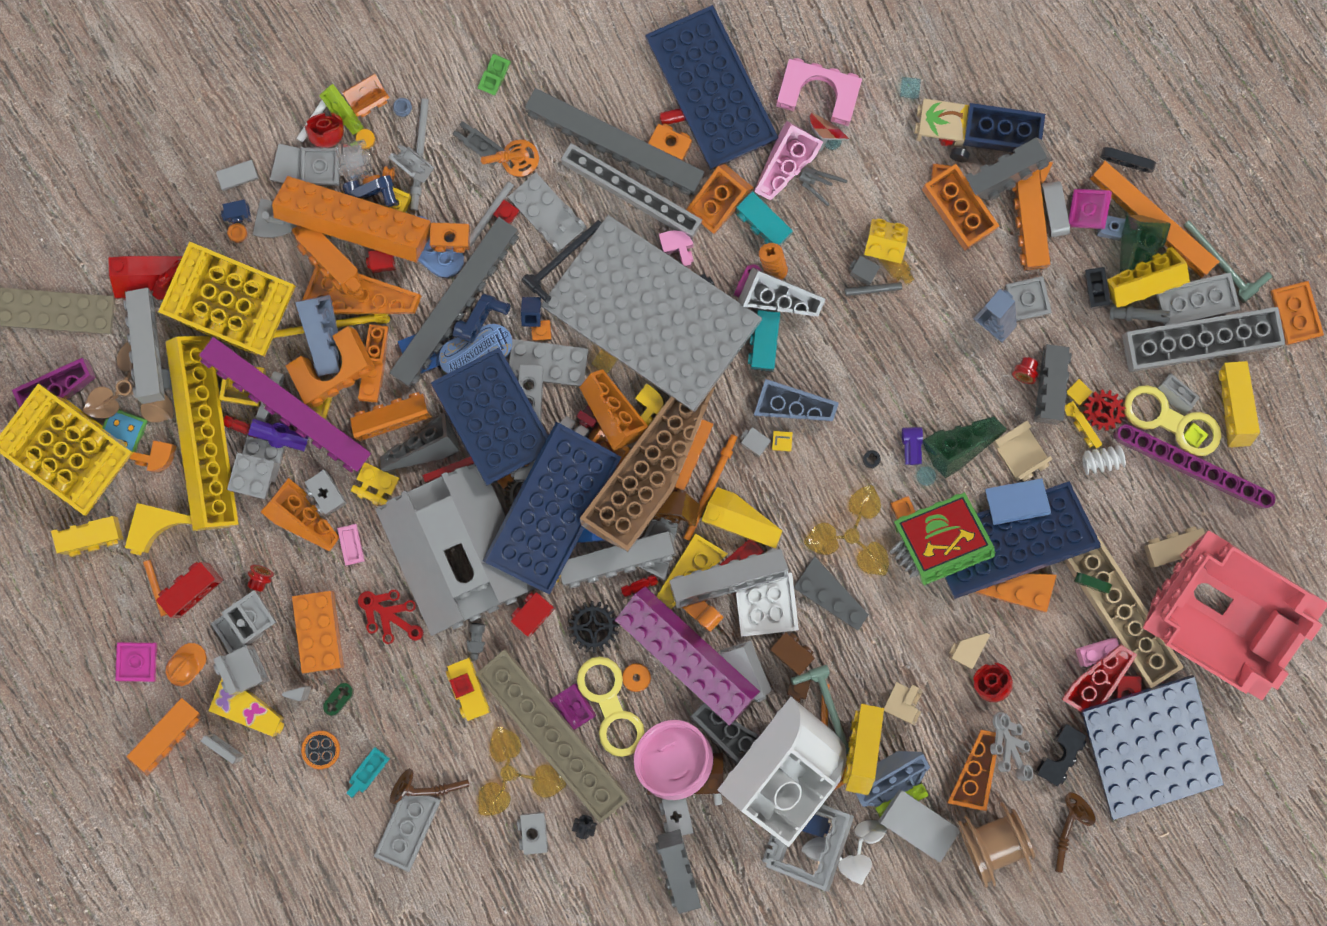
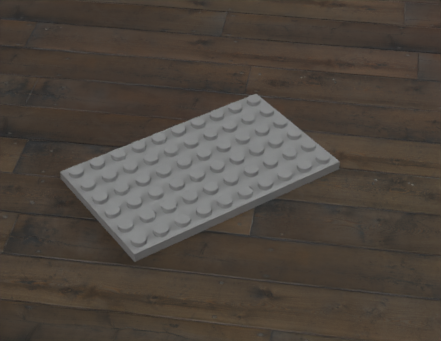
M609 215L549 293L551 300L548 303L544 301L541 304V307L694 413L762 321L760 316L741 306L742 304Z

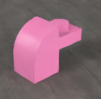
M677 230L659 234L662 251L667 255L679 252L682 265L691 268V262H694L691 250L687 251V249L693 248L691 238L686 233Z

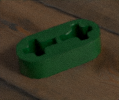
M1077 572L1074 580L1077 584L1105 594H1109L1112 584L1079 572Z
M341 683L335 688L323 704L324 712L327 715L334 716L341 712L354 694L352 685ZM341 687H348L349 689L347 692L349 693V695H344L340 699L339 696L342 693V691L340 690ZM336 700H338L339 702L335 706L337 710H332L330 712V706L328 704H332Z

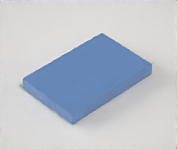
M1042 478L985 489L993 525L1051 515Z

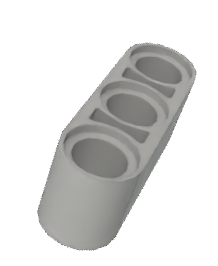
M1061 182L1041 184L1044 215L1049 237L1069 235L1070 225Z

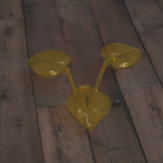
M868 485L857 490L849 500V511L852 514L858 515L853 528L847 529L844 535L836 536L837 531L833 525L820 523L812 528L804 539V544L816 553L829 555L838 550L839 543L837 539H845L849 544L857 543L864 549L857 555L858 567L865 573L885 576L889 567V558L885 547L878 542H871L866 547L859 541L860 532L857 527L861 517L872 519L878 515L881 509V501L875 487Z
M498 726L491 737L490 753L497 762H503L507 759L505 766L500 771L503 784L501 788L498 783L490 782L481 788L478 796V813L491 816L505 811L511 801L510 794L504 791L506 782L515 781L518 777L535 780L533 782V790L538 796L543 798L556 795L566 787V782L550 765L538 766L535 776L520 774L516 767L510 765V758L519 755L521 741L515 733Z

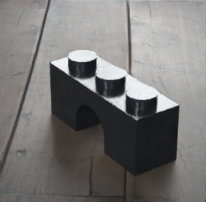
M1062 723L1053 739L1062 746V757L1057 761L1043 757L1034 774L1054 786L1062 785L1067 778L1065 773L1069 767H1073L1077 760L1075 756L1078 750L1081 751L1086 744V735Z

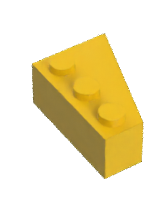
M115 516L89 521L87 524L79 526H69V529L57 531V529L51 531L56 553L69 555V557L81 555V551L87 549L88 552L99 550V546L105 544L107 547L118 544L119 540H123L119 520Z

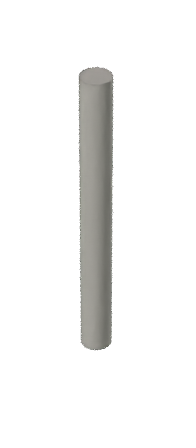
M508 181L470 234V247L514 187L511 182Z

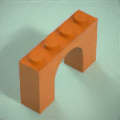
M347 326L332 336L342 355V367L333 379L322 381L318 377L310 359L303 356L285 365L305 405L310 407L322 405L324 400L338 395L340 390L351 387L355 384L354 381L370 375V371L375 369L356 329Z

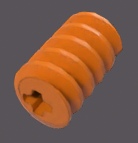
M775 243L763 245L759 250V257L764 272L783 280L787 276L788 267L782 248Z

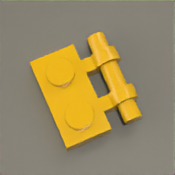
M365 462L357 477V480L363 482L361 487L353 485L351 492L357 494V497L361 499L365 498L372 501V504L376 506H382L388 501L383 498L384 494L392 496L400 478L385 471L383 472L381 469ZM369 486L378 489L376 495L367 491Z

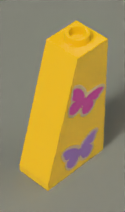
M221 678L209 707V712L272 737L282 732L284 717L249 690L238 695H229L221 685V682H223Z

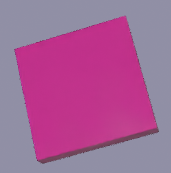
M1074 189L1068 218L1070 227L1105 229L1112 192L1109 190Z
M117 642L115 681L156 682L157 643Z

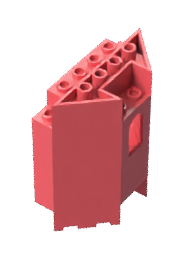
M1208 530L1180 554L1183 560L1175 565L1171 578H1167L1164 581L1162 589L1157 588L1143 628L1162 639L1168 647L1245 694L1248 692L1263 700L1271 687L1278 690L1288 676L1285 667L1305 638L1312 641L1322 627L1318 619L1327 608V602ZM1207 583L1233 599L1223 615L1195 598L1194 590L1199 584Z

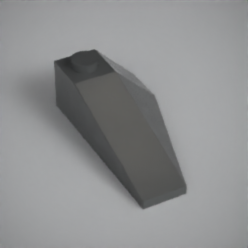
M444 412L429 419L423 424L425 427L419 432L415 433L413 431L409 434L410 438L403 444H396L380 456L381 470L384 472L441 460L458 452V438L447 414Z

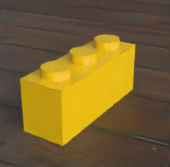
M471 658L447 666L448 671H446L448 680L468 673L475 691L456 698L454 694L455 699L460 700L462 707H459L462 718H466L469 721L490 713V708Z

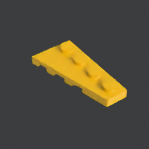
M695 533L656 597L668 608L672 609L676 604L670 589V580L679 575H690L697 570H708L712 566L717 565L728 553Z

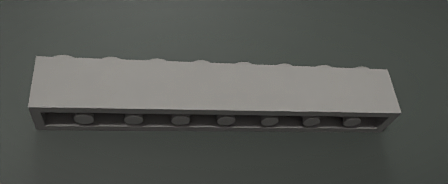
M572 143L561 158L562 165L668 227L686 233L691 240H693L702 225V219Z

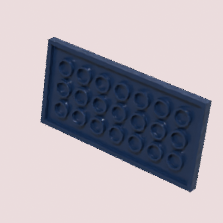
M713 5L645 35V39L710 171L719 165L726 164L766 146L779 138Z
M555 422L483 561L550 595L585 528L581 525L580 517L613 475L621 456L568 427Z
M1070 481L1045 489L1051 515L993 525L990 510L977 513L994 546L995 557L944 577L954 599L1101 547V543Z

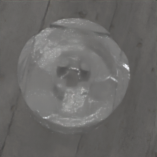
M363 139L341 143L335 147L336 155L340 158V164L338 165L339 174L344 176L347 181L372 176L369 174V172H372L371 157L369 151L366 152L364 146H367Z

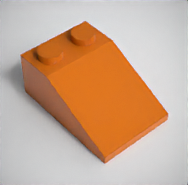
M726 164L719 165L686 210L702 219V225L713 234H716L754 187Z

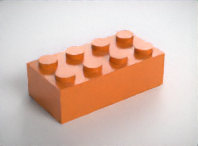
M957 164L923 186L922 191L964 251L998 229L999 224L980 197L975 195Z
M334 591L292 596L302 674L344 668Z

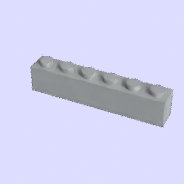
M148 288L125 292L126 299L123 300V303L128 313L125 321L130 334H127V339L132 350L129 352V357L134 368L131 369L132 379L135 381L136 386L133 387L134 397L138 398L142 404L165 400L154 298Z
M667 531L636 540L628 552L614 546L568 559L560 574L562 583L566 587L576 588L581 586V582L593 583L599 581V577H615L617 572H633L636 570L635 567L643 565V568L653 566L656 561L661 560L662 563L673 560L674 556H677L672 535Z
M771 549L765 554H754L740 561L732 560L722 566L714 565L708 570H697L690 575L676 576L670 580V589L676 608L786 578L788 577V567L782 550Z

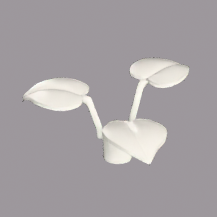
M866 820L859 823L855 828V835L860 838L857 855H849L844 859L840 857L839 871L848 879L862 885L872 868L871 859L865 855H860L862 842L865 841L868 844H873L880 841L888 828L879 823L878 820ZM827 836L811 839L802 847L801 851L808 858L819 861L821 852L824 851L826 845L825 840Z

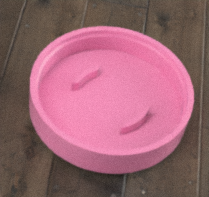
M681 720L664 721L650 728L640 739L634 754V769L641 784L655 796L666 800H680L696 793L706 783L713 766V752L707 738L695 726Z

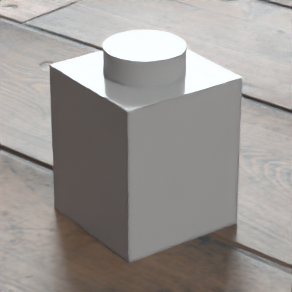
M753 427L750 431L746 429L740 437L743 440L740 445L757 457L761 456L771 441Z

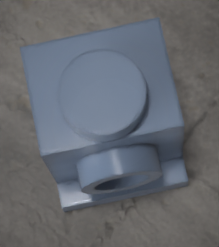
M1107 216L1105 229H1098L1096 236L1119 241L1122 235H1126L1128 225L1125 224V219ZM1111 225H1117V229H1113Z

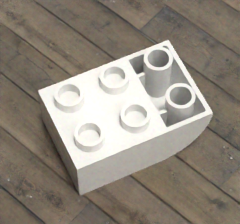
M790 697L785 705L776 713L774 719L759 738L753 742L751 748L737 766L728 774L726 780L718 788V791L740 811L789 847L840 782L846 765L845 745L834 731L794 698Z

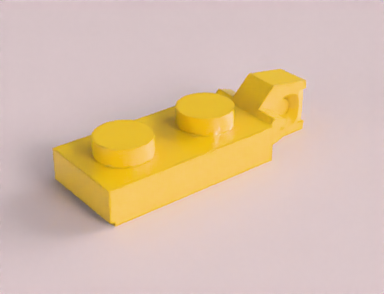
M1072 401L1065 405L1064 412L1066 416L1074 418L1075 422L1073 424L1079 432L1082 431L1086 436L1084 441L1088 447H1093L1094 449L1100 447L1102 442L1075 403Z

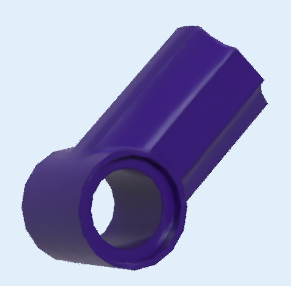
M902 427L905 465L922 464V427Z

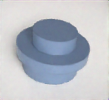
M399 98L393 104V111L397 116L405 117L411 113L412 105L408 99Z

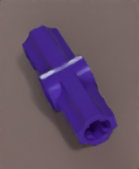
M256 419L252 420L248 433L250 436L267 440L272 447L282 448L286 446L303 452L309 438L308 436L303 438L295 431L289 430V427L284 423L277 422L272 425Z

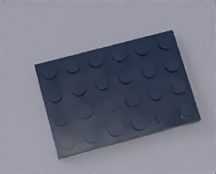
M500 347L430 383L486 486L537 459L548 438V434Z

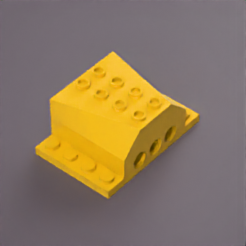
M189 241L158 312L196 331L256 356L259 354L265 357L296 286Z
M37 384L0 434V454L85 516H87L133 454L132 451L126 448L127 443L112 436L103 429V425L85 414L69 400L54 395L41 384Z

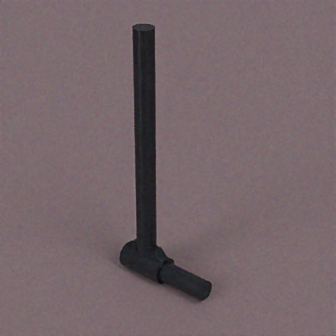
M597 220L536 275H524L522 283L548 303L551 300V296L541 288V280L592 236L602 224L601 221Z

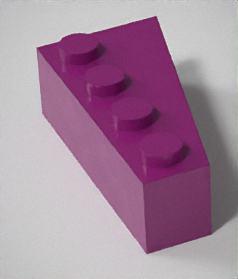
M80 358L12 389L19 408L37 384H41L54 395L69 400L93 381L96 376L89 360Z

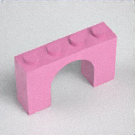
M798 58L789 59L776 107L794 111L802 87L811 81H824L833 88L836 94V103L831 122L849 126L862 78H858L859 76L853 73H848V75L840 73V70L835 68L825 69L817 63L810 65Z

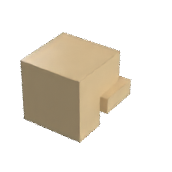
M896 682L884 707V711L915 726L921 714V711L915 707L923 691L914 685L908 688Z

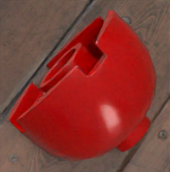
M325 113L315 115L309 118L307 126L305 125L308 139L313 145L320 148L335 146L342 140L344 135L343 120L335 113H331V116H325Z
M994 663L995 665L985 664L976 671L973 677L975 691L983 700L997 703L1005 700L1013 689L1010 671L1005 665L1000 663Z

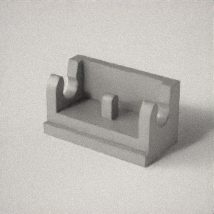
M398 145L397 147L401 150L400 153L397 155L391 153L389 158L411 177L424 183L434 167L409 146Z

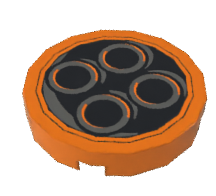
M322 730L308 735L303 741L301 748L302 757L306 764L314 769L321 770L329 768L336 763L341 751L339 740L332 733Z

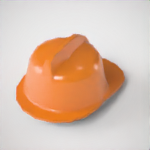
M188 643L180 647L166 665L165 673L168 680L176 686H185L193 681L206 663L207 656L205 650L196 643Z

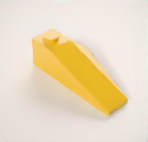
M719 487L716 488L710 498L701 520L705 524L775 549L782 534V530L737 494Z

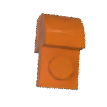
M153 440L150 455L133 452L130 460L135 461V465L147 466V471L161 472L167 469L173 462L177 446Z

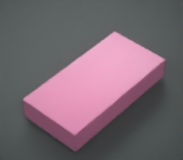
M357 524L337 528L345 566L365 562Z

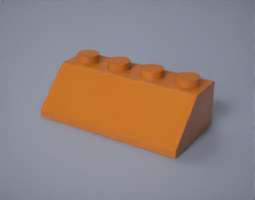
M416 392L410 394L408 399L402 400L398 398L392 400L390 405L383 406L381 404L374 406L372 411L365 412L364 410L354 413V417L350 418L354 438L358 441H363L432 418L426 396Z

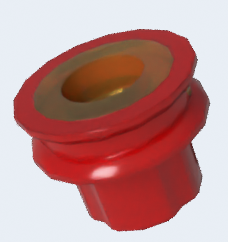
M1024 357L1020 365L1015 366V371H1013L1012 375L1022 383L1034 384L1036 382L1035 378L1038 377L1036 369L1039 363L1033 358Z
M251 565L248 572L250 580L247 586L252 590L263 592L266 583L272 582L271 577L274 576V573L264 566Z

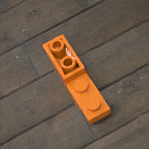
M369 324L365 348L375 369L370 371L371 373L367 377L361 378L358 395L359 401L378 403L385 369L388 326Z

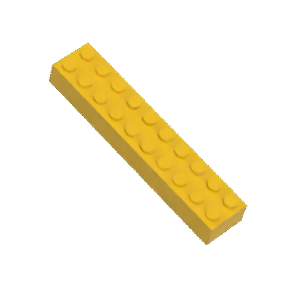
M181 336L165 342L193 531L222 529L239 525L234 492L227 490L231 469L221 402L219 400L216 369L212 366L209 369L200 362L202 359L199 357L200 353L210 342L211 336Z

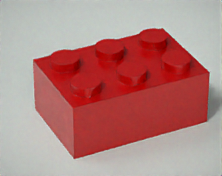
M193 563L188 568L189 572L187 574L178 576L173 581V586L169 589L166 587L158 594L160 597L156 601L170 618H181L224 581L209 563Z

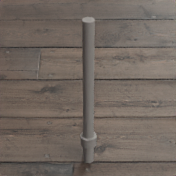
M424 98L421 99L416 153L422 158L429 100ZM414 178L413 186L410 188V195L412 196L410 210L418 211L422 188L420 187L421 182Z

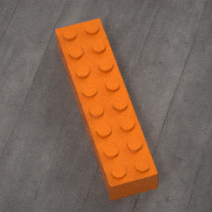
M287 176L272 203L273 217L416 263L430 237L431 220Z

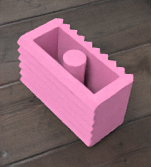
M1110 638L1075 649L1080 666L1088 667L1095 665L1119 646L1117 638Z

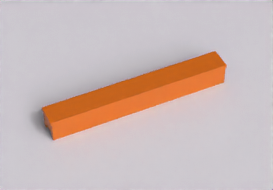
M1104 161L1090 178L1101 190L1111 191L1112 200L1167 248L1172 246L1187 262V266L1201 278L1207 275L1220 262L1108 162Z

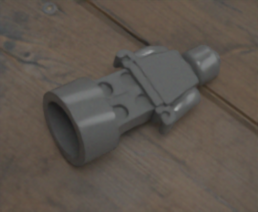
M470 623L471 640L466 642L467 649L471 652L470 658L473 661L478 659V653L483 651L486 644L485 641L482 642V634L485 633V624Z

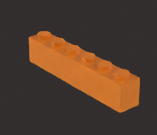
M1036 170L1030 178L1020 180L1012 188V191H1015L1013 206L1018 214V217L1015 219L1016 228L1020 230L1018 246L1022 247L1020 263L1021 266L1024 265V271L1044 269L1050 266L1039 170Z

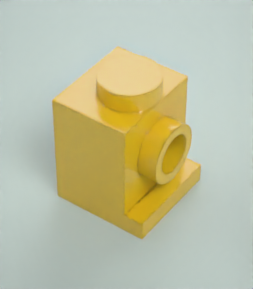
M393 188L399 205L389 208L406 213L411 202L410 194Z

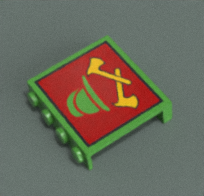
M965 492L956 494L945 501L936 502L928 508L919 509L913 514L902 516L894 521L896 533L899 532L917 567L923 586L995 557L994 546Z

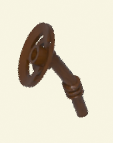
M409 768L402 773L394 785L390 795V803H398L405 795H436L437 797H439V794L441 796L444 793L447 795L448 792L470 787L469 781L467 779L450 784L443 783V785H435L434 788H414L411 785L414 772Z
M1069 792L1065 796L1069 814L1062 833L1058 837L1060 841L1057 844L1059 846L1056 847L1058 854L1055 872L1063 873L1065 853L1068 850L1067 846H1069L1067 842L1070 840L1068 836L1074 820H1078L1086 826H1092L1096 821L1094 812L1089 804L1081 796L1073 792ZM1069 799L1075 800L1076 802L1071 803Z

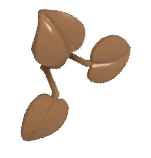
M128 341L118 353L117 365L121 371H130L124 380L116 384L114 396L112 390L107 387H97L92 390L83 408L85 414L95 418L112 417L119 410V403L115 399L119 395H134V385L129 382L132 376L131 369L134 368L129 357V352L132 350ZM165 393V400L141 405L140 411L144 419L156 423L173 418V405Z

